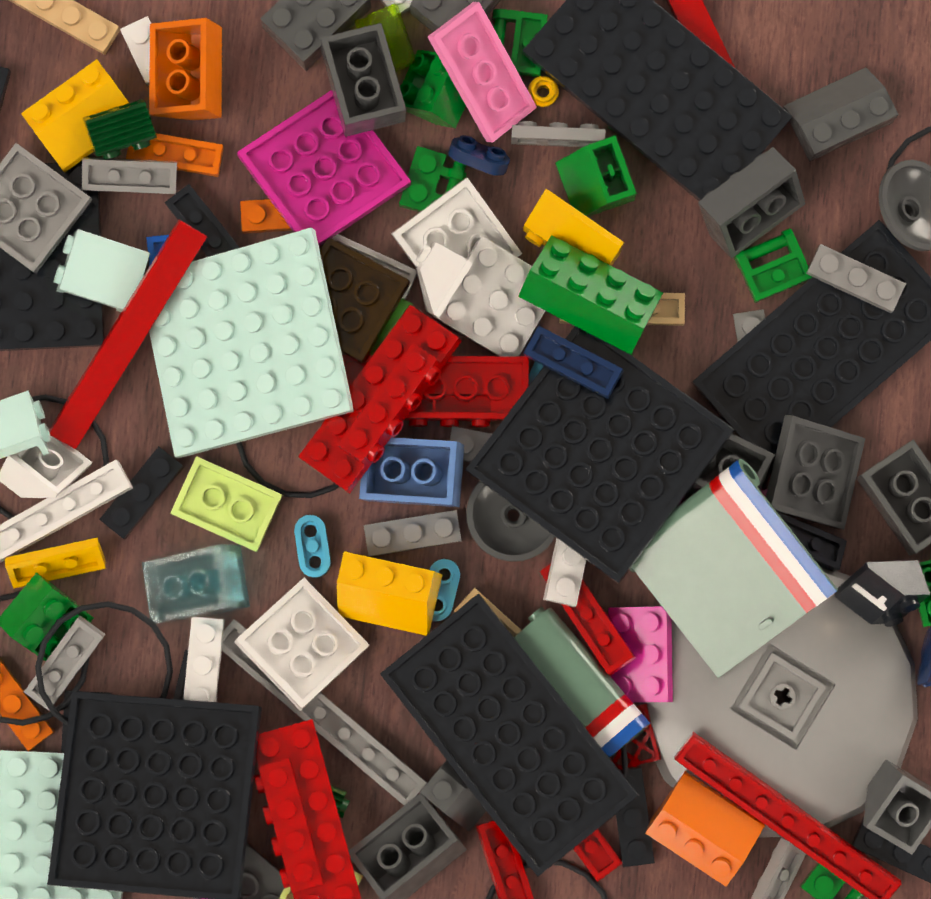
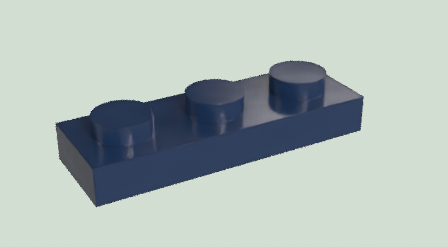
M538 326L524 351V356L609 399L623 373V369L541 326Z

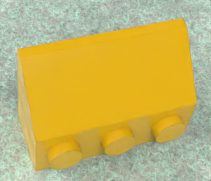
M96 59L21 114L65 173L82 161L83 157H87L94 152L83 118L125 105L129 102Z
M548 189L541 195L523 227V231L527 233L525 238L537 247H541L542 244L545 246L552 235L611 266L620 255L624 245L622 240Z
M344 552L337 579L338 613L344 618L427 636L430 633L443 575L432 570Z

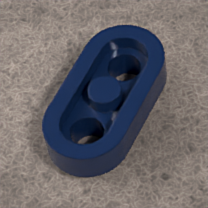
M466 135L452 139L448 154L453 160L491 175L501 176L506 174L510 163V158L503 149L483 145Z

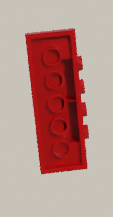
M409 305L350 385L349 389L354 412L325 419L298 457L350 494L371 464L376 463L382 457L385 451L384 447L390 438L399 434L404 425L403 421L410 411L413 412L418 408L426 389L438 381L441 369L462 340L412 305Z
M342 355L349 387L372 355L368 356L364 364L348 355ZM451 356L441 369L438 381L426 389L418 408L413 412L410 411L404 421H409L410 427H427L428 421H440L441 427H459V421H472V427L485 428L490 427V421L504 420L529 387V358L526 356Z
M313 719L260 733L256 756L260 774L254 775L258 793H265L268 805L262 808L267 825L273 824L276 832V837L271 838L275 856L282 855L285 868L279 869L283 887L291 888L294 899H362Z

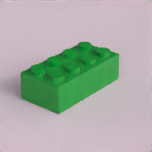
M551 235L530 269L518 297L631 355L663 292Z

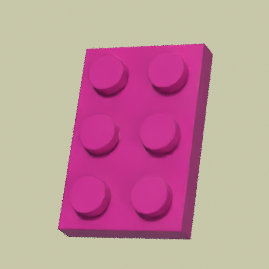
M662 606L608 608V617L636 657L635 660L610 677L632 702H673L671 617Z

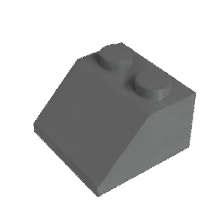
M885 760L868 784L863 825L913 855L931 829V786L890 761Z

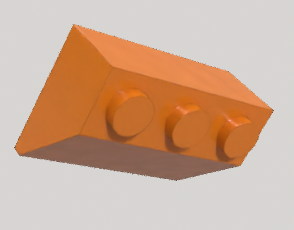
M208 18L150 24L149 115L184 120L222 118L221 26Z
M684 771L652 816L645 834L726 887L743 865L765 824L693 775Z

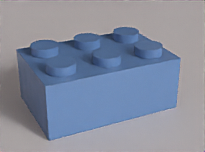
M391 437L384 447L385 451L382 457L376 463H372L361 478L359 499L460 507L464 444L457 441Z

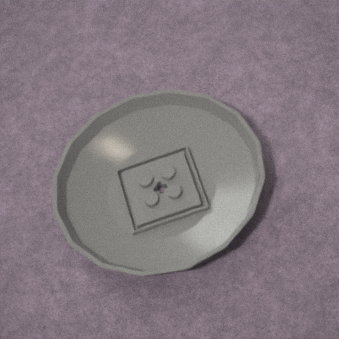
M821 567L837 588L850 577L847 574L838 571L833 572ZM834 594L719 678L672 620L673 702H639V705L646 703L648 705L652 728L661 756V760L655 762L663 780L672 788L683 772L686 771L720 793L674 760L676 753L692 732H695L827 828L854 817L865 810L868 784L885 760L901 768L918 721L915 662L897 625L886 627L885 624L871 625L839 601ZM784 688L788 689L787 696L791 698L790 702H782L778 705L776 703L777 697L774 695L775 691H782ZM649 737L646 743L653 750L651 738ZM765 825L758 838L782 836Z

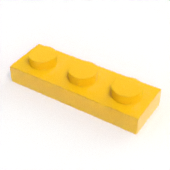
M97 537L6 557L5 567L13 589L26 586L36 572L46 580L51 581L106 569V561Z

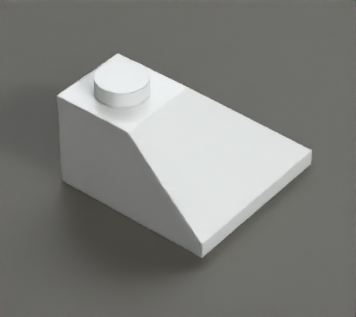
M432 242L431 246L425 245L417 256L416 261L420 263L416 270L426 312L440 318L473 263L439 243Z
M51 436V441L47 442L49 454L43 456L39 447L35 446L7 456L0 470V482L21 498H56L91 467L93 462L79 451Z

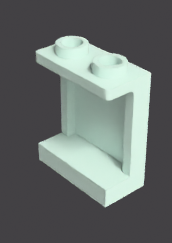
M77 229L73 236H67L63 253L68 255L64 266L58 265L53 282L58 284L57 292H66L116 308V311L122 312L143 278L150 253Z
M29 391L0 400V459L35 446L39 447L43 456L49 454L47 442L51 441V436L46 424L41 423V419L45 418V414L40 401L34 402Z

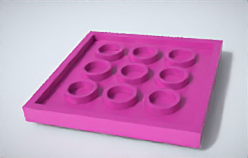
M332 90L237 152L241 162L292 231L297 232L308 228L315 229L319 247L326 242L327 238H333L411 186V180L373 130L345 137Z

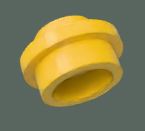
M539 76L531 81L528 92L536 106L548 107L557 100L559 88L552 78ZM540 88H546L549 94L546 97H541L537 91Z

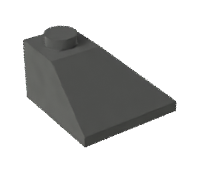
M447 760L420 791L423 796L467 831H470L486 812Z

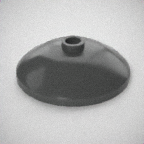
M917 160L901 161L889 168L881 180L879 187L880 211L886 226L902 244L918 251H931V166Z
M481 481L473 489L467 504V524L474 541L487 554L503 561H524L539 555L553 542L555 536ZM510 510H517L520 517L517 521H510L507 514Z

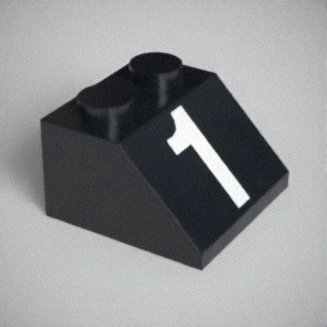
M918 560L866 562L837 588L838 591L834 593L839 601L871 625L885 624L886 627L895 626L903 622V617L909 612L918 609L921 606L920 603L931 595Z

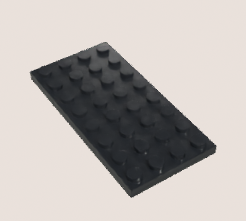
M566 0L522 50L524 56L698 201L702 200L708 192L717 189L725 183L731 175L740 172L751 164L758 155L763 153L793 117L653 0Z
M880 220L841 253L906 283L892 313L812 277L691 382L721 418L734 429L738 437L776 455L785 415L796 416L832 427L931 341V277Z
M480 594L473 597L380 673L537 877L639 796Z

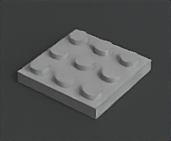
M17 143L14 144L0 163V248L36 274L91 203L92 198Z

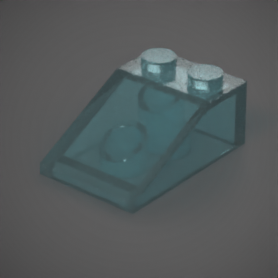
M219 544L142 562L150 619L156 624L226 613L250 607L241 545Z

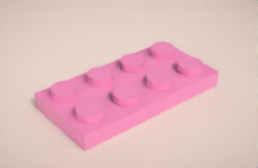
M472 2L428 36L430 43L486 142L493 143L511 129L512 125H516L537 108L480 2Z

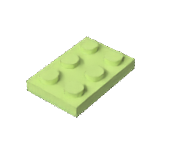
M196 456L170 514L258 552L283 495Z

